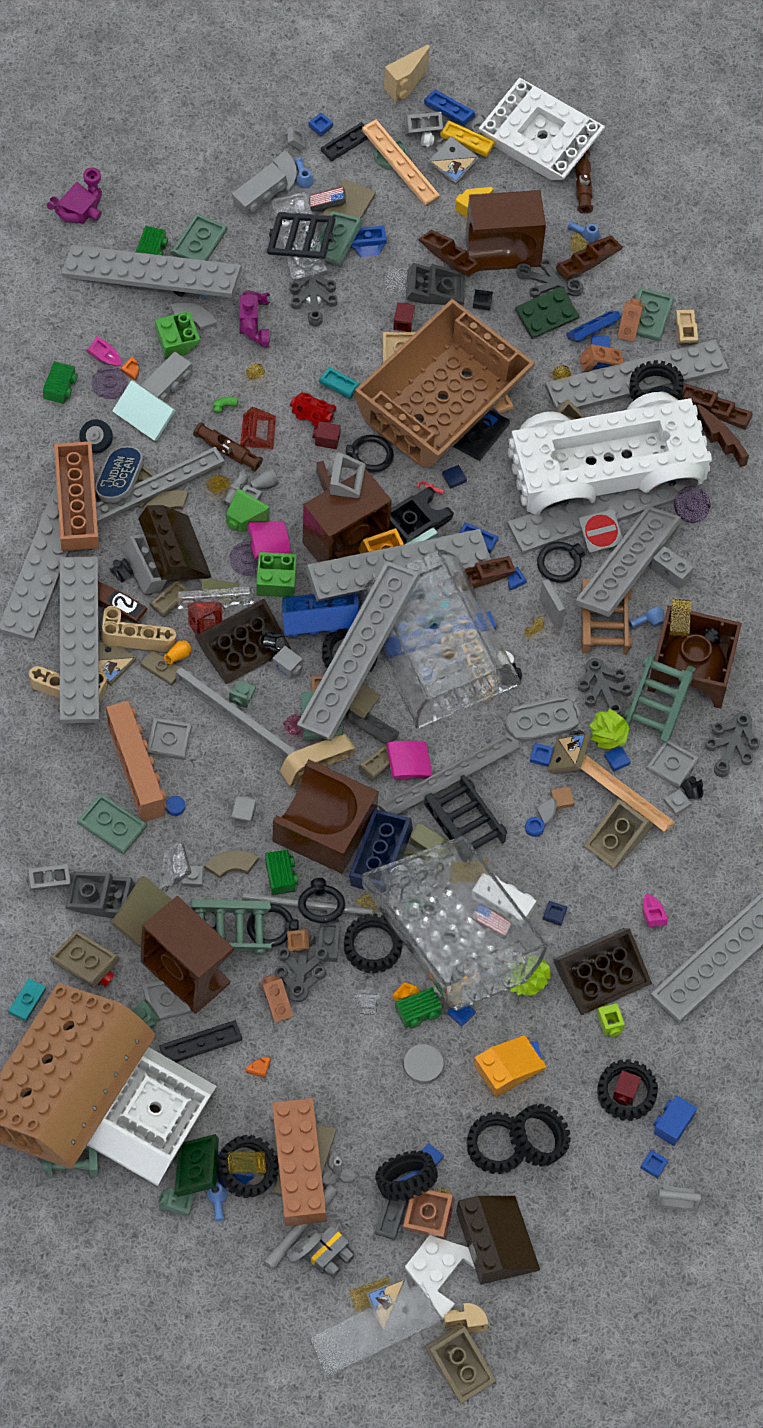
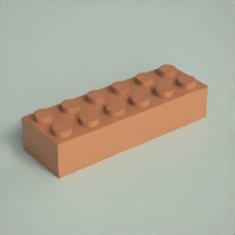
M91 441L54 444L61 551L99 548Z
M129 701L107 706V725L141 820L146 822L163 817L164 809L167 808L165 802L166 794L163 788L160 789V778L158 772H154V761L152 756L148 755V744L146 739L142 738L141 734H143L140 723L136 721L137 714L134 706L130 707Z
M313 1098L274 1102L272 1106L285 1225L294 1226L327 1222Z

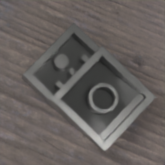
M413 263L407 270L406 300L424 304L446 305L453 299L462 305L464 303L465 275L456 270L435 264L427 267Z
M73 871L65 907L84 914L114 919L136 884L131 877H113L111 873Z

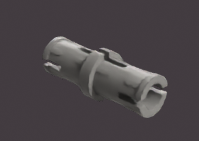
M244 473L237 474L222 500L223 506L229 508L238 489L242 490L248 480L247 475Z

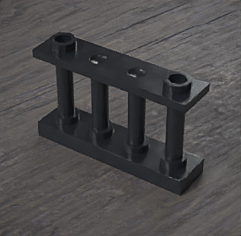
M462 775L460 778V787L440 798H435L432 793L425 796L424 805L450 842L453 843V846L466 864L469 863V858L473 861L475 849L498 837L502 844L506 842L507 830L505 826L499 824L476 792L473 782L470 779L468 780L465 775ZM464 793L468 795L471 801L453 812L446 813L442 808V805ZM474 808H477L481 813V817L461 828H456L453 824L454 819ZM486 822L493 830L472 843H467L463 838L466 833Z

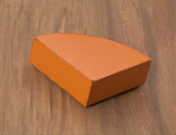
M131 357L121 367V372L133 380L137 379L139 367L137 361Z
M262 1057L251 1062L246 1069V1073L265 1078L271 1058Z

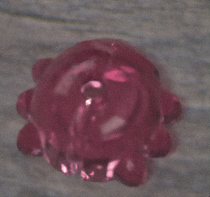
M294 714L283 722L285 730L289 734H303V729L297 726L301 716Z

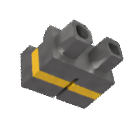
M333 1225L322 1234L320 1241L304 1255V1259L316 1266L321 1274L326 1272L332 1278L341 1271V1267L335 1263L339 1258L346 1264H349L354 1259V1253L349 1248V1242Z

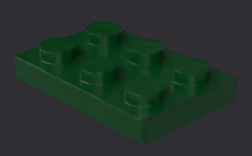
M563 286L515 308L531 339L579 318V314Z
M216 1134L186 1141L182 1144L177 1154L175 1194L178 1197L216 1188L219 1138Z

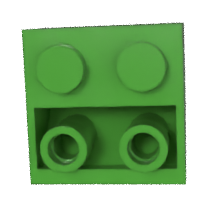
M190 311L155 319V331L165 360L174 352L184 356L200 342Z
M259 552L257 595L294 596L297 554Z

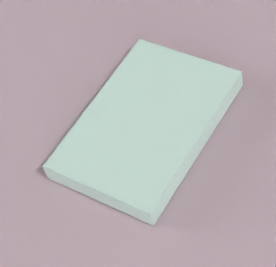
M131 380L112 411L148 437L157 441L176 410Z

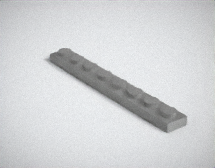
M213 447L135 484L131 494L126 498H121L118 502L108 503L102 500L97 502V525L163 492H167L224 465L223 458L216 447Z
M182 667L176 671L177 682L284 760L289 754L297 751L295 747L287 745L280 736L269 732L265 725L254 721L250 714L239 710L235 703L224 699L221 693L210 689L206 682L195 678L191 671L184 670Z
M507 734L379 804V808L381 811L398 815L400 812L424 800L426 795L430 793L435 794L460 781L462 775L466 777L473 772L479 771L482 767L496 762L502 756L512 753L520 747L519 742L510 734Z

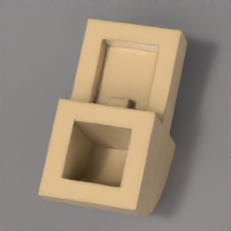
M676 310V335L678 343H697L698 332L694 310Z
M463 1303L462 1312L452 1310L444 1314V1329L452 1328L457 1324L465 1326L469 1333L485 1331L488 1328V1320L484 1311L471 1303Z

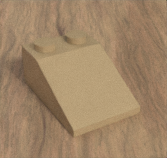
M428 44L385 66L384 89L395 102L400 99H406L427 71L430 50Z

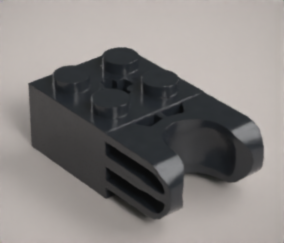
M432 487L425 488L418 494L410 496L391 508L390 530L397 529L404 545L431 528L438 530L451 521L454 512L449 507L435 510L428 505L432 502L435 493Z

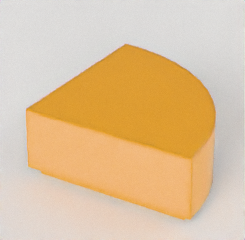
M404 982L393 993L392 997L395 1001L416 994L420 990L417 986Z

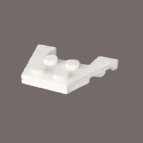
M429 1235L407 1263L405 1270L443 1320L444 1314L451 1311L455 1303L438 1291L462 1260L474 1269L475 1267L468 1247Z

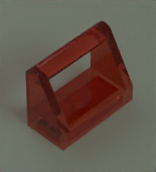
M252 406L243 414L240 445L251 448L273 449L276 416ZM257 420L268 421L267 441L256 437Z
M193 602L187 605L188 624L195 635L222 621L221 602ZM215 613V619H204Z

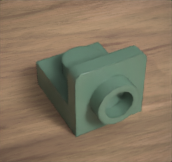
M238 679L234 689L229 692V701L235 703L238 707L243 706L247 708L256 690V686Z
M143 1000L132 1010L151 1029L160 1020V1017L148 1000Z
M171 1187L161 1193L158 1200L160 1204L159 1211L170 1210L187 1216L190 1212L193 1195L188 1194L178 1197L175 1194V1188Z

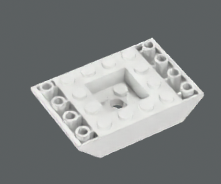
M522 78L516 81L479 127V131L486 138L495 141L494 147L550 180H564L605 129L604 125ZM540 134L547 135L545 139L538 138Z
M148 1047L87 1146L158 1186L217 1086ZM153 1104L158 1105L160 1112L153 1113L149 1106Z

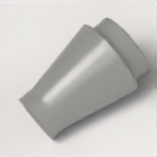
M266 469L251 481L250 484L252 488L261 490L275 486V483L279 481L273 469Z

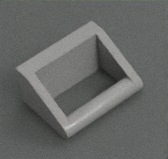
M336 453L330 482V494L359 498L365 463L348 455ZM342 467L357 469L354 489L340 483Z
M658 1185L656 1207L697 1212L701 1200L699 1190Z

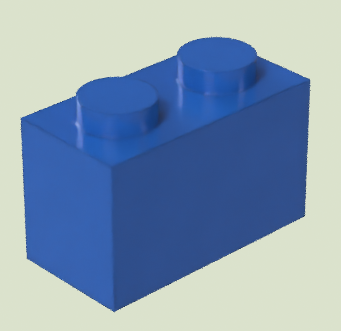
M677 1095L673 1101L669 1099L664 1107L666 1112L663 1116L659 1115L653 1124L655 1126L654 1134L673 1146L676 1145L697 1110V1107Z

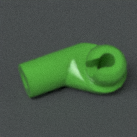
M221 397L213 402V411L222 412L223 406L237 407L238 397Z

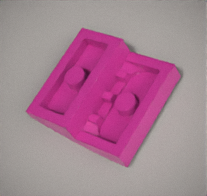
M284 522L248 523L247 528L252 540L250 547L255 559H259V552L291 554Z
M394 741L386 744L392 778L410 780L412 777L427 779L432 776L426 742Z

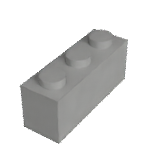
M272 162L232 193L234 203L246 215L256 212L262 204L270 201L275 194L286 188L288 185L286 175Z
M174 352L140 386L163 402H166L172 392H176L180 384L191 377L192 364Z
M144 534L129 536L122 550L130 563V567L143 594L160 592L167 580H161Z

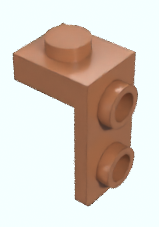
M631 298V300L625 302L617 335L618 338L635 341L641 313L644 311L645 304L641 303V300Z
M593 344L579 356L582 369L585 372L591 371L598 362L611 365L624 363L621 350Z
M274 974L263 977V981L258 983L260 989L265 992L274 1022L292 1017V1009L282 978L274 976Z

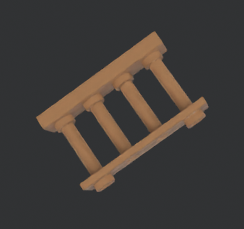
M582 579L581 592L590 582V579ZM631 589L622 599V605H618L613 613H623V622L594 621V619H590V614H593V611L581 607L582 653H589L590 647H594V645L623 646V654L627 655L628 648L632 647V637L628 635V599H631ZM594 628L623 629V638L594 637V635H591V630H594Z

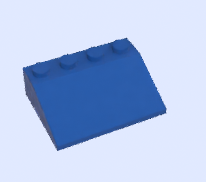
M358 593L317 602L315 594L282 597L285 635L290 637L300 636L301 633L314 635L326 630L327 632H337L338 629L344 628L349 630L359 612Z

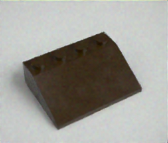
M147 505L138 520L161 580L211 578V573L189 516L164 505Z
M262 599L196 634L195 637L208 660L225 684H228L272 660L277 653L262 648L265 632H280L282 634L283 632L266 600ZM283 634L284 640H285V642H286V645H285V646L288 647L289 649H291V647L289 646V644H288V642H287V640H286V638H285V636H284V634Z
M630 928L619 929L553 959L559 976L581 1015L652 984Z
M475 1196L458 1200L456 1213L480 1285L540 1271L515 1196Z

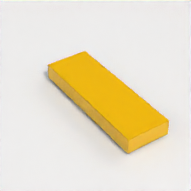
M451 121L447 122L440 133L441 137L447 140L453 137L467 149L485 157L488 156L495 145V141Z

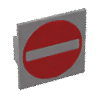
M614 509L578 518L589 553L615 547L623 539Z

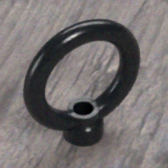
M377 435L361 436L352 445L346 446V455L360 462H363L358 456L359 447L362 444L375 442L384 447L387 453L386 459L378 465L365 463V468L368 472L383 471L391 465L394 459V451L391 444L386 439Z
M565 542L550 543L538 555L537 566L539 572L543 577L552 582L563 583L570 581L579 573L582 565L581 558L585 556V552L579 543L573 546ZM556 549L568 551L574 560L573 569L564 575L550 573L544 564L545 557L549 552Z
M324 878L313 879L310 883L311 887L306 889L299 897L298 908L300 913L306 919L315 923H328L336 920L345 909L344 896L336 888L328 886ZM328 893L336 898L337 908L328 915L313 914L306 907L307 899L313 894L322 896Z
M270 904L271 909L268 912L278 913L285 919V931L281 936L275 939L263 938L264 944H271V947H275L288 940V931L299 929V920L293 919L289 911L284 907ZM251 913L247 921V932L249 937L255 942V916Z

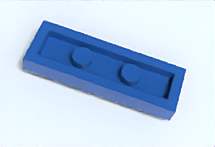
M436 89L424 99L425 105L437 112H442L443 115L462 126H465L475 117V111Z
M610 310L567 332L566 335L569 340L580 342L586 339L587 335L600 332V328L614 325L621 316L619 311Z

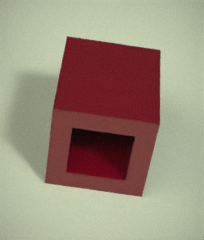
M397 302L393 330L411 332L415 305Z
M319 421L318 427L314 428L312 436L315 439V446L337 450L341 425Z
M622 1071L613 1099L621 1105L628 1104L632 1106L641 1077Z

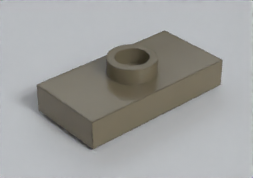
M176 580L151 601L150 606L162 617H165L190 595V590Z
M152 650L141 662V667L172 686L175 683L176 671L180 667L174 663L167 664L164 657Z
M387 746L381 747L359 765L358 769L370 780H374L390 767Z

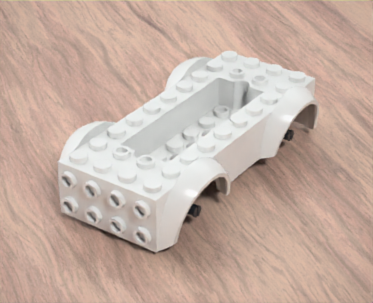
M652 392L634 400L627 410L574 420L553 411L532 416L521 425L519 430L512 431L511 438L508 439L510 447L508 448V456L514 463L512 464V471L514 475L517 474L516 485L517 489L522 492L520 496L522 506L526 507L527 512L538 515L544 508L560 501L561 506L567 505V499L585 498L589 499L590 503H594L596 496L637 488L648 493L655 486L667 481L669 486L675 485V479L694 478L698 480V485L702 484L707 479V473L710 472L709 462H712L710 451L706 449V437L702 436L701 433L702 423L697 419L696 405H693L691 398L678 400L668 393ZM628 450L632 453V457L626 459L622 457L621 453ZM606 456H610L614 460L611 462H607L604 460V458ZM593 457L596 459V463L588 465L586 459Z

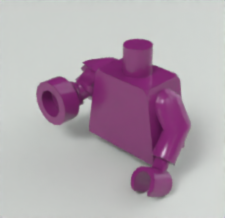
M87 168L83 173V179L88 185V190L76 182L60 201L55 196L51 197L47 203V208L50 210L55 209V213L64 222L84 224L89 217L98 221L102 215V212L97 209L102 191L101 188L98 189L97 185L101 181V173L97 168Z
M246 290L243 292V295H239L240 334H246L250 340L253 339L261 347H269V329H261L258 332V303L260 305L269 304L267 296H270V294H260Z

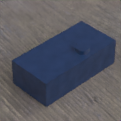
M377 809L373 810L349 873L351 886L389 895L413 831L411 818Z

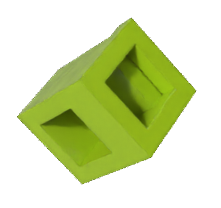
M615 1003L598 1008L597 1018L599 1019L604 1036H619L622 1033L621 1031H624L625 1023L618 1004Z

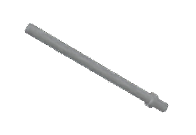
M255 892V894L243 893V900L270 901V904L298 907L299 899L259 895V892ZM306 901L307 909L327 911V908H337V904ZM345 905L343 913L362 916L370 914L372 916L373 909Z

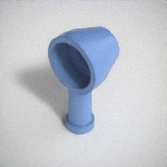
M302 158L295 159L294 162L299 172L296 177V184L301 188L311 187L314 181L313 175L308 169H305Z
M570 221L567 229H572L582 234L585 242L592 243L599 240L600 232L595 224H589L586 228L574 223V221Z
M661 606L652 608L634 620H629L632 629L647 621L654 627L663 624L664 613Z
M216 1183V1188L219 1191L213 1193L212 1191L215 1188L208 1189L207 1198L214 1204V1220L219 1222L225 1220L222 1203L227 1199L228 1193L222 1184Z

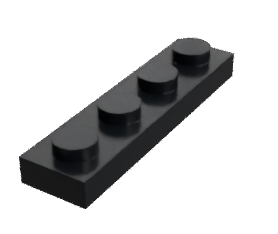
M236 1020L161 1044L159 1048L162 1055L174 1062H179L242 1041V1035Z

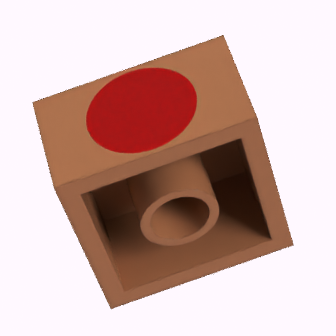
M432 1190L422 1191L420 1196L414 1195V1198L409 1200L403 1225L404 1229L410 1232L446 1239L455 1202L454 1196Z

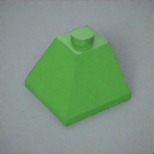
M238 489L226 513V524L232 530L237 529L240 532H247L249 522H269V506Z

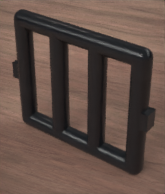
M279 212L276 216L274 227L269 232L270 241L267 254L324 259L329 243L333 241L332 232L336 220L335 217ZM283 219L293 220L285 249L275 248ZM300 221H310L303 249L292 250ZM317 222L327 223L320 252L310 251Z

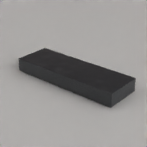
M362 122L322 146L321 152L331 162L368 139L362 132V127L365 125Z

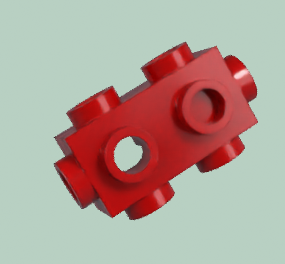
M301 392L296 397L294 396L290 403V407H293L292 413L296 414L297 419H307L315 427H318L319 421L331 423L334 417L332 412L336 411L334 404L330 405L325 400L314 398L309 393Z

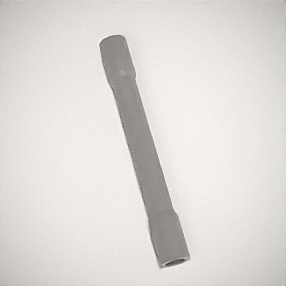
M327 1185L323 1190L325 1206L338 1193L331 1185ZM310 1224L295 1225L279 1246L265 1259L264 1264L273 1270Z

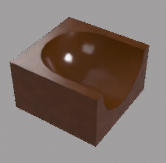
M541 190L469 195L465 238L468 256L481 263L482 268L478 271L516 269L522 263L528 264L530 267H540L546 230Z
M365 468L359 498L331 495L330 489L303 504L302 543L317 562L360 554L358 548L363 539L390 530L392 500ZM356 474L340 483L354 489Z
M668 605L654 661L680 671L686 670L688 666L696 668L690 687L707 694L712 699L714 707L721 709L742 623ZM712 627L720 633V640L716 644L703 636L706 631L705 628L710 629ZM652 668L650 679L665 685L681 684V681L678 680L679 678ZM648 686L647 691L655 693L656 689Z
M308 759L301 783L289 808L282 817L276 815L273 820V842L343 874L365 834L373 810L378 807L379 791Z
M179 896L172 899L142 925L140 962L160 981L164 982V985L183 1003L185 1002L195 1014L230 985V980L218 970V967L234 951V948Z

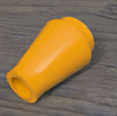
M185 640L177 641L168 653L164 655V660L167 664H172L187 658L191 653L190 644Z

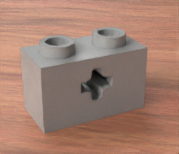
M442 112L404 116L405 134L442 130Z
M664 546L653 557L651 570L679 590L692 578L694 567Z
M68 864L27 870L29 891L70 885Z

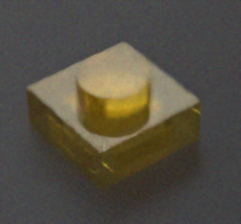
M222 475L213 476L210 481L206 482L207 489L214 494L231 486L229 480Z

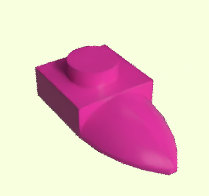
M99 336L95 338L86 350L99 362L104 361L116 366L122 365L117 351Z
M646 894L643 899V916L648 927L667 925L668 918L660 901L654 896Z

